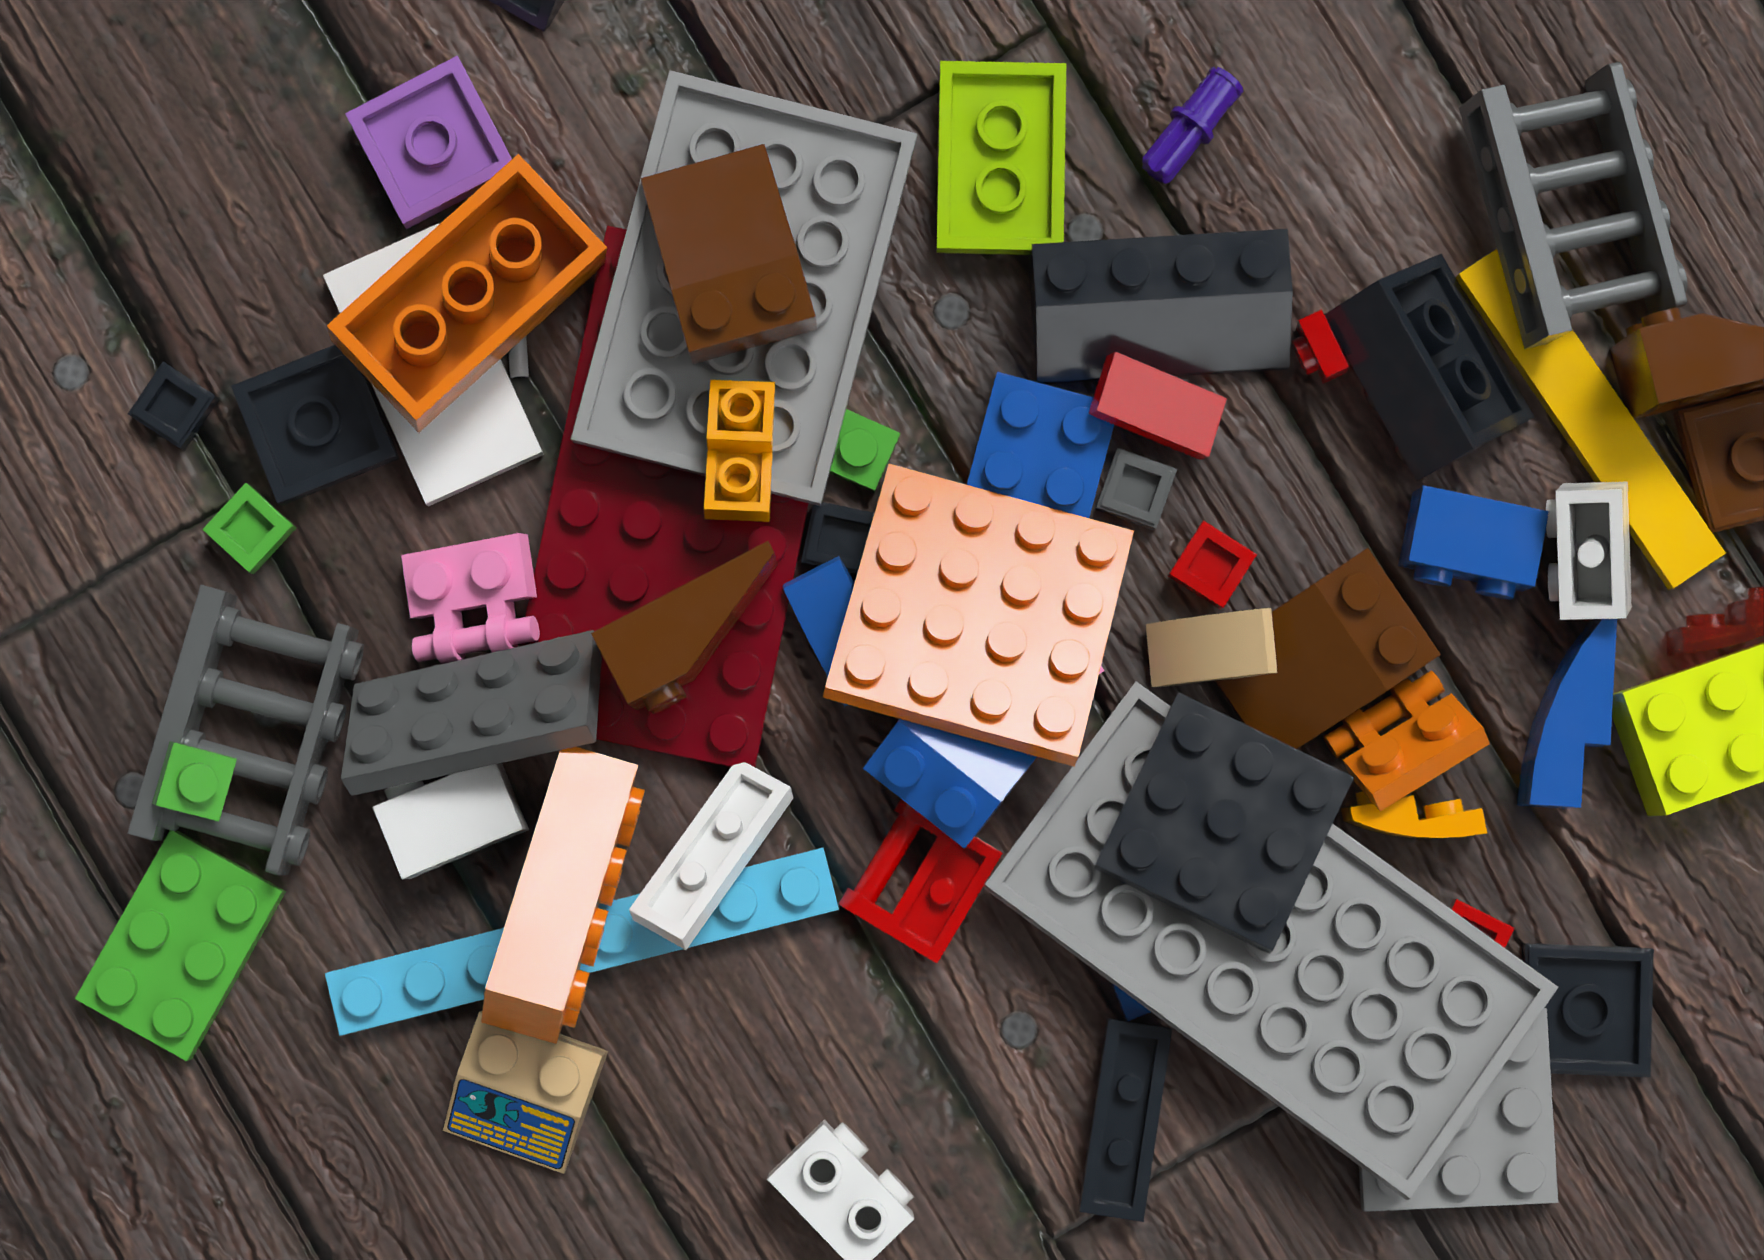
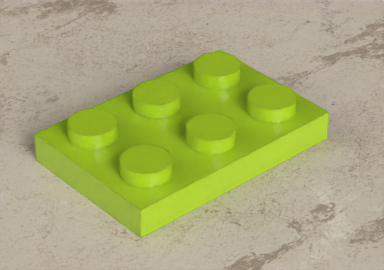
M940 61L936 253L1030 255L1032 244L1064 242L1066 63Z

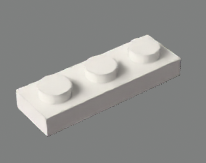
M746 762L732 765L630 907L629 911L633 920L687 950L793 800L791 787Z

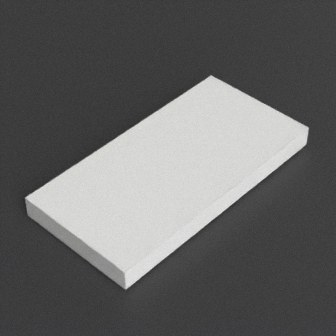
M439 223L324 274V279L339 312L341 313L433 231ZM501 359L420 433L411 426L373 385L427 506H431L544 455Z

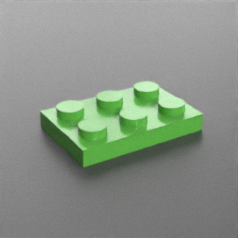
M170 830L75 999L183 1060H192L286 891L183 833Z

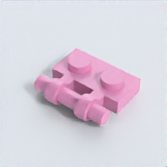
M516 533L401 555L410 618L422 619L434 616L435 621L433 634L414 637L412 640L413 655L418 662L438 659L440 663L445 664L463 660L467 653L489 649L493 653L516 648L518 644L538 641L540 630L537 619L534 616L516 619L514 601L537 597L528 534ZM487 607L488 619L486 624L468 628L463 627L461 611Z

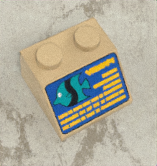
M480 1011L456 1075L443 1131L564 1174L608 1051L562 1034L559 1035L557 1044L481 1023L482 1011Z

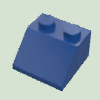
M899 719L863 769L965 849L992 817L1036 760L1037 756Z

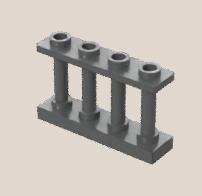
M1620 62L1607 64L1586 79L1587 93L1517 108L1513 103H1510L1506 86L1500 85L1480 90L1459 107L1524 349L1548 344L1572 331L1570 320L1574 314L1645 299L1648 314L1681 308L1687 304L1686 272L1683 265L1676 260L1669 236L1671 224L1669 211L1666 204L1659 199L1652 174L1654 166L1653 153L1648 142L1642 138L1635 113L1637 107L1636 92L1630 80L1626 79ZM1594 117L1604 153L1533 168L1530 164L1526 163L1520 141L1521 133ZM1611 178L1621 214L1549 229L1547 225L1543 224L1536 199L1538 193ZM1628 238L1637 271L1636 275L1569 290L1560 285L1553 261L1555 254Z
M200 585L127 834L153 841H164L169 830L176 832L181 826L270 851L265 872L275 875H288L292 864L296 866L301 865L307 851L310 829L304 828L303 823L309 803L318 804L324 792L328 777V767L322 766L321 761L327 741L336 742L341 733L346 715V705L339 704V699L345 679L353 681L357 676L363 657L364 644L356 642L359 630L340 623L336 625L331 642L241 617V610L235 608L238 596ZM235 641L324 666L314 703L223 678V671L217 670L223 646L230 647ZM216 703L305 727L306 731L296 765L205 740V733L199 731L205 707L213 708ZM173 741L236 758L234 775L288 789L278 827L223 811L220 820L215 821L152 804L169 742Z

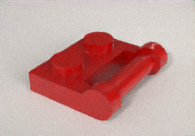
M900 799L894 809L899 815L855 889L847 888L838 904L933 962L938 963L1003 853L977 837H974L964 849L914 808ZM922 827L937 836L891 914L875 903Z

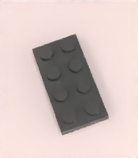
M594 630L354 684L341 774L343 784L351 796L596 742L602 654L591 634Z

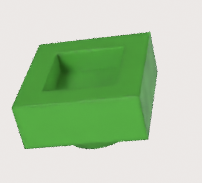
M846 409L830 474L875 493L901 433Z
M245 483L202 530L249 573L255 574L297 527L251 485Z
M170 741L152 804L219 821L237 759Z

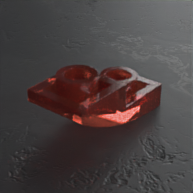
M1764 587L1748 588V599L1728 604L1729 625H1725V614L1685 616L1686 627L1666 631L1667 656L1691 655L1713 651L1764 636Z

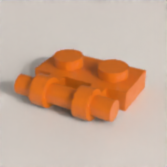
M1432 670L1413 682L1408 678L1404 679L1390 689V696L1364 712L1358 709L1342 720L1343 725L1323 736L1326 745L1336 758L1356 746L1359 748L1358 751L1343 759L1349 775L1354 777V782L1379 811L1389 807L1490 744L1483 726L1452 693L1431 706L1427 704V702L1445 692L1440 679ZM1406 717L1408 719L1384 735L1380 736L1378 732L1401 718Z

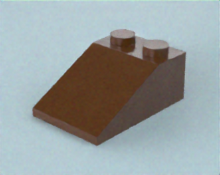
M765 144L640 178L693 364L817 330L816 315Z
M1673 308L1640 318L1641 323L1626 328L1627 337L1610 348L1622 400L1634 420L1764 389V327L1704 313L1681 318L1679 308Z
M769 541L591 633L628 705L636 710L646 706L648 711L655 714L687 697L682 687L695 680L778 565Z
M1366 548L1272 611L1277 673L1237 679L1214 680V682L1243 724L1298 749L1382 695L1441 654L1369 548Z

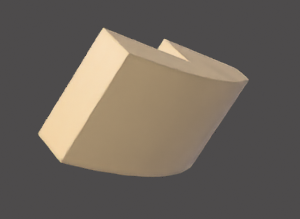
M1271 608L1212 614L1146 624L1152 687L1176 686L1277 673Z

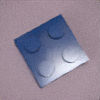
M997 372L967 485L1089 518L1114 424L1089 414L1094 397Z

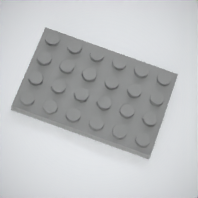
M669 70L641 178L765 144L816 315L817 330L693 364L640 179L573 429L572 442L706 477L710 380L775 382L771 494L821 506L916 145L917 133Z

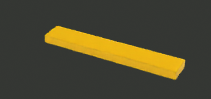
M1494 250L1455 277L1459 285L1593 481H1628L1629 533L1667 589H1674L1726 554L1573 329L1548 344L1524 349L1498 250Z

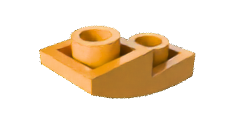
M710 380L704 498L705 519L770 522L775 382Z
M1364 792L1355 793L1357 806L1341 808L1343 821L1363 829L1387 835L1409 838H1450L1487 833L1482 808L1464 810L1461 799L1424 805L1426 818L1422 819L1418 818L1414 795L1405 796L1384 810L1379 811Z

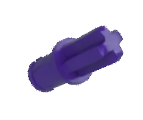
M1212 67L1182 107L1175 106L1171 110L1170 117L1172 121L1143 156L1142 168L1160 183L1166 184L1171 182L1201 143L1209 144L1214 137L1212 130L1236 99L1244 92L1240 82L1224 69Z

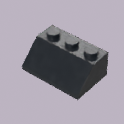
M1442 253L1377 280L1324 314L1343 355L1347 357L1363 385L1366 400L1379 413L1394 440L1395 450L1399 458L1410 468L1416 481L1446 467L1534 418L1532 411Z

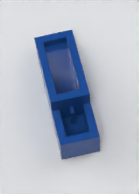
M1617 619L1591 620L1569 648L1548 684L1533 720L1522 760L1517 805L1560 809L1581 808L1584 747L1609 746L1611 743Z

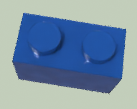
M1423 485L1412 493L1398 566L1414 569L1413 579L1419 582L1438 586H1451L1452 579L1457 578L1476 582V593L1501 599H1514L1515 591L1523 592L1535 587L1549 511Z

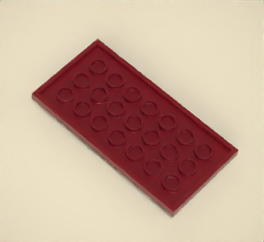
M607 225L603 242L607 246L606 262L597 270L534 573L537 597L529 599L525 616H534L537 619L540 636L538 641L519 644V647L591 630L595 632L769 541L778 565L695 680L682 687L687 696L686 698L655 714L648 711L646 706L636 710L626 702L602 656L596 740L729 767L746 762L756 768L789 606V600L783 589V584L793 580L795 577L809 503L771 494L770 522L705 519V476L572 442L573 429L627 229Z

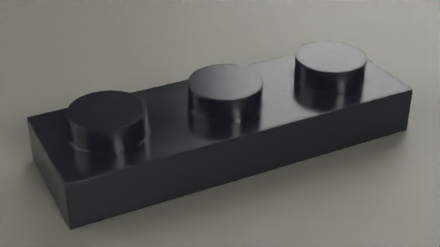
M1112 1018L1106 1019L1078 1205L1079 1212L1144 1222L1172 1028Z

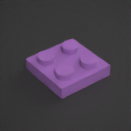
M458 55L345 113L406 229L472 196L512 160Z

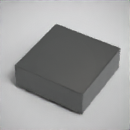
M1117 448L1095 510L1155 531L1177 469Z

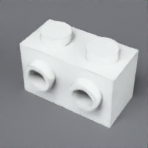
M1628 481L1563 483L1556 490V499L1547 500L1546 511H1549L1546 527L1548 538H1557L1558 563H1549L1548 568L1550 601H1559L1560 620L1626 618L1632 608Z
M502 763L449 774L427 785H424L421 780L389 787L384 790L388 801L373 807L401 879H412L529 830Z
M824 1119L769 1173L767 1180L844 1260H873L914 1220L913 1211L906 1205L914 1196L890 1170L886 1169L880 1176L874 1172L861 1158L869 1149L846 1124L842 1122L837 1128L833 1129Z

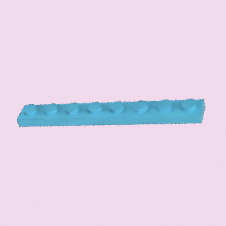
M824 848L745 867L688 948L839 910ZM637 894L613 900L612 906L599 904L598 908L609 912L598 954L593 967L581 964L579 970L591 973L682 950L683 948L633 920L629 909L640 895ZM504 928L325 973L339 1036L484 1000L485 987Z

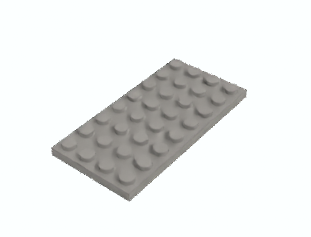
M1135 682L1078 758L1075 767L1072 766L985 883L984 889L1405 1200L1411 1199L1556 992L1558 986L1334 824H1332L1277 944L1270 954L1094 869L1097 859L1171 708L1170 705L1148 689Z

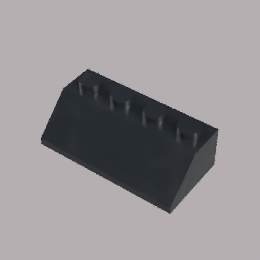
M1288 229L1032 244L1028 265L1036 382L1058 384L1099 381L1106 357L1113 352H1118L1172 376L1288 370L1293 288Z

